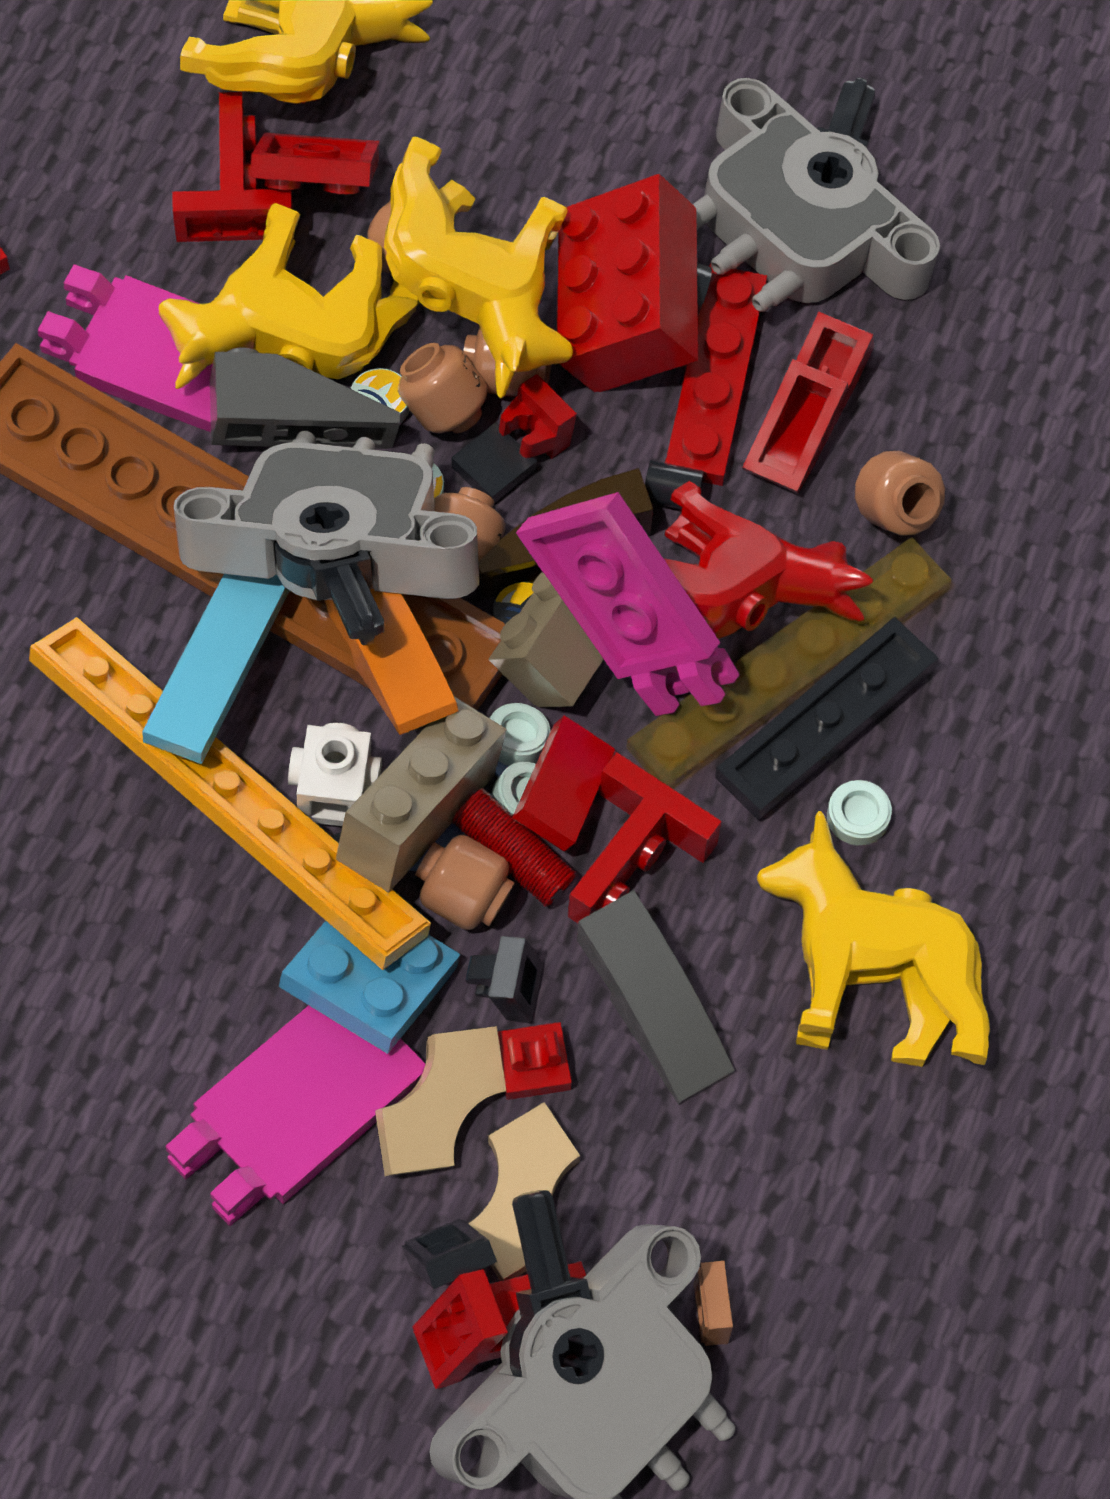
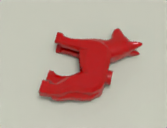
M691 481L686 482L673 491L671 501L681 506L682 512L678 519L665 530L664 536L691 551L700 558L698 565L670 559L664 560L718 639L733 634L741 627L747 631L754 630L763 621L768 609L778 602L824 607L838 616L857 622L865 619L860 608L847 594V591L869 586L873 583V579L868 574L848 564L846 547L842 543L831 541L819 544L813 548L797 546L758 524L711 504L701 496V488Z

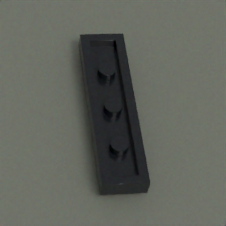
M893 617L717 766L715 779L757 820H760L936 669L938 657L896 617Z

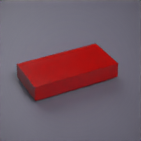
M567 716L561 717L551 729L512 818L565 852L577 840L601 784L602 770L611 760L615 748Z

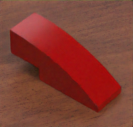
M818 312L797 359H792L742 467L744 471L797 494L799 493L874 349L873 334Z

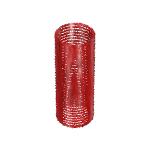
M484 788L479 789L458 810L452 823L456 824V827L461 832H464L465 835L504 857L509 863V875H512L523 888H526V891L535 896L538 902L544 904V907L549 906L554 900H551V898L558 889L565 890L573 881L576 871H572V868H569L566 862L560 860L561 858L555 852H552L549 846L543 844L540 838L534 836L531 830H528L520 822L513 819V814H510V812H507V809H504V806L498 804V801L493 796H490L487 790Z

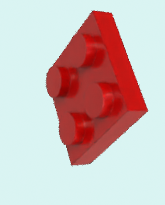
M264 132L251 154V178L265 179V186L273 189H299L301 182L324 183V190L330 193L355 194L359 192L360 186H370L379 162L380 141Z

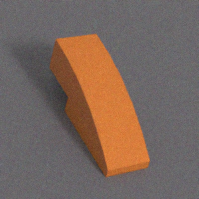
M370 589L385 622L384 633L375 636L374 643L371 645H362L359 639L353 640L349 638L333 601L325 600L330 618L351 649L355 668L399 735L459 712L457 702L444 674L402 594Z

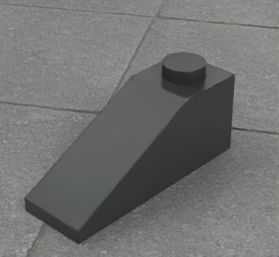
M235 348L227 352H215L210 375L211 445L273 447L293 442L300 432L308 431L315 436V444L352 448L359 438L366 437L374 442L375 449L393 447L400 425V412L278 354L259 353L251 348Z

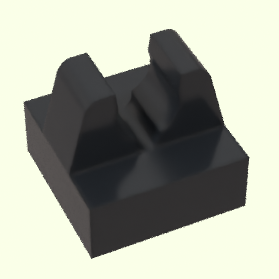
M501 936L497 954L470 956L465 981L467 984L477 985L475 995L490 998L506 1020L532 1023L544 963L526 938Z

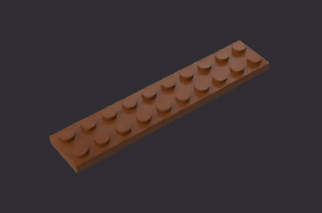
M17 343L13 345L0 361V473L212 597L224 574L190 569L182 563L179 557L174 501L183 492L197 487H215L243 491L249 476ZM289 591L270 631L369 688L355 668L351 649L330 618L325 600L317 601ZM402 594L423 632L453 696L478 710L503 675L488 659L501 641L500 633L505 623L461 598L444 599Z

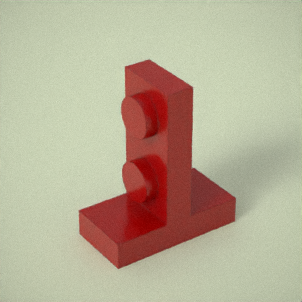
M219 92L220 190L172 192L176 242L263 240L264 231L267 227V215L272 204L277 203L293 210L291 190L257 189V178H251V164H246V151L254 150L257 146L255 115H244L242 92Z
M616 752L602 770L600 796L628 813L630 817L570 893L568 917L578 923L581 919L628 894L630 887L625 885L626 881L637 867L645 872L650 869L661 854L666 844V839L704 863L718 844L722 821Z
M581 1261L568 1264L570 1278H584L586 1276ZM484 1269L461 1274L412 1326L435 1389L462 1381L478 1363L501 1358L500 1350L503 1337L508 1333L506 1327L519 1309L516 1292L531 1289L528 1274L491 1284L488 1282Z

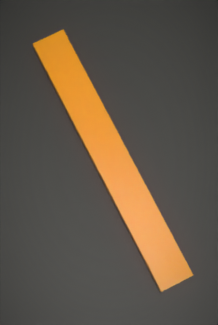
M76 617L30 646L29 661L379 968L384 970L428 937L431 922L394 890H391L389 893L336 860L339 843L218 738L215 737L202 764L144 743L142 731L163 691L79 618Z

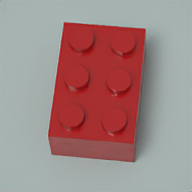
M660 174L567 206L568 212L558 231L557 332L571 343L573 354L567 362L558 364L593 392H603L698 361L696 207Z

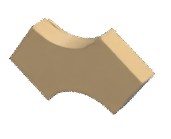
M497 1026L439 1033L428 1037L426 1064L416 1086L398 1103L375 1110L385 1176L455 1166V1140L466 1115L487 1097L506 1092Z
M545 1102L490 1134L488 1137V1143L493 1150L498 1165V1182L494 1195L487 1207L468 1224L490 1241L497 1260L496 1263L490 1266L500 1281L518 1277L527 1271L512 1206L513 1199L523 1193L536 1190H548L553 1196L556 1186L562 1177L580 1161L579 1153Z

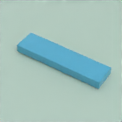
M231 574L223 575L142 731L144 743L194 762L203 763L290 591L283 586L277 574L269 579Z

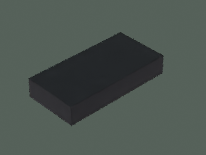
M461 1219L454 1220L404 1242L405 1245H402L410 1268L433 1289L454 1281L461 1274L477 1271L497 1262L490 1241Z

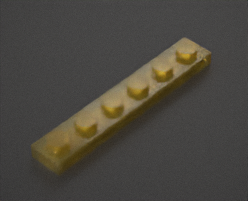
M911 537L863 571L873 579V583L860 589L847 591V594L863 613L865 618L863 621H852L838 616L824 607L814 606L734 663L740 675L734 683L720 685L725 693L721 702L701 706L694 696L690 694L679 702L680 705L675 712L659 716L627 739L626 749L646 772L673 789L798 699L893 617H896L903 623L948 591L952 581L951 578Z

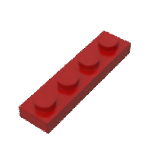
M712 269L707 294L698 315V361L689 363L686 367L665 463L703 470L704 483L723 486L760 311L756 310L753 306L752 300L761 291L762 287L766 285L767 275L738 269H730L725 274L720 275Z

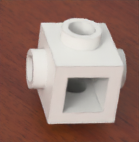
M329 723L323 727L307 725L304 748H292L288 785L298 786L297 808L315 823L343 826L345 812L381 775L382 758L371 756V733L361 732L355 727L344 723Z

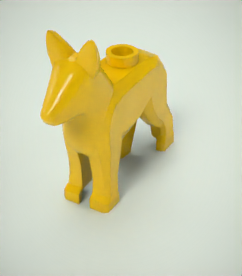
M229 0L223 14L225 22L253 26L276 35L256 36L224 46L209 45L200 38L189 36L180 54V70L204 74L209 83L224 90L261 92L279 101L293 104L321 99L334 86L338 77L349 78L355 60V46L390 39L407 43L429 41V35L408 19L429 8L433 4V0Z
M412 137L391 185V213L384 239L388 266L393 279L417 295L419 302L424 307L436 312L449 310L479 324L484 340L495 360L496 392L499 398H503L506 395L514 373L530 371L545 365L564 363L572 357L573 349L571 343L557 331L542 322L538 315V307L545 287V250L550 249L568 210L565 206L546 197L540 198L532 215L513 242L478 233L455 232L454 217L458 212H468L475 198L465 187L453 180H450L438 190L429 173L431 167L437 163L442 150L426 140Z
M274 203L267 215V227L264 231L262 244L241 267L229 276L223 289L212 302L197 304L188 300L168 298L161 302L158 308L159 316L170 331L175 346L180 352L179 363H182L183 366L175 382V388L180 389L190 383L207 366L213 364L215 352H227L235 348H251L259 353L278 354L324 377L332 379L344 378L361 371L364 365H367L380 352L391 333L406 324L420 302L417 295L395 280L389 297L381 299L382 246L359 235L354 237L350 247L355 260L353 271L323 297L315 288L285 270L295 245L293 238L300 214L298 211Z
M818 811L815 815L814 831L811 833L810 843L796 848L782 860L761 869L757 875V881L761 890L778 898L792 900L803 909L801 940L803 957L807 963L810 978L811 1005L810 1009L802 1013L796 1044L828 1050L846 985L885 983L900 979L910 1027L906 1038L893 1047L891 1061L922 1067L951 1020L956 1025L957 1033L952 1042L951 1055L968 1059L975 1064L985 1065L989 1047L990 1024L982 997V962L978 942L963 918L956 912L931 903L932 897L921 890L911 888L898 889L894 892L893 896L861 890L851 870L834 849L825 815Z

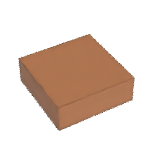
M725 1262L701 1263L694 1280L701 1343H704L705 1346L728 1344L733 1324Z

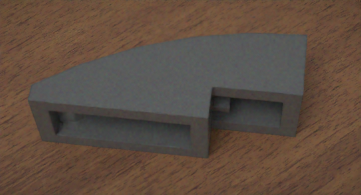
M634 890L578 921L577 941L610 990V1001L678 1105L734 1074L735 1070L697 994L654 920Z

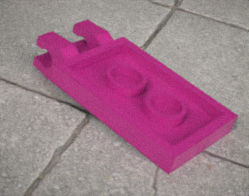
M73 265L63 283L64 289L70 291L66 297V305L94 316L85 331L75 320L48 311L37 330L38 336L43 338L40 344L41 352L67 361L70 365L75 366V377L97 390L211 432L210 375L213 364L207 366L183 388L176 389L175 382L183 364L179 363L180 352L175 346L170 331L159 316V304L168 298L194 301L125 275L124 279L115 277L112 283H110L99 272Z
M619 492L527 518L516 534L616 678L620 679L631 676L635 691L655 716L675 712L680 705L675 695L688 693L689 691L701 706L721 702L725 693L720 685L734 683L740 674L725 648H718L720 641Z
M308 1005L193 1103L194 1112L190 1116L195 1122L190 1123L166 1145V1151L170 1154L167 1157L168 1162L185 1180L220 1149L235 1162L240 1169L232 1172L210 1193L211 1198L214 1200L212 1208L231 1226L265 1195L270 1200L276 1197L282 1204L288 1201L377 1122L375 1110L398 1103L413 1090L424 1071L425 1063L401 1038L387 1054Z

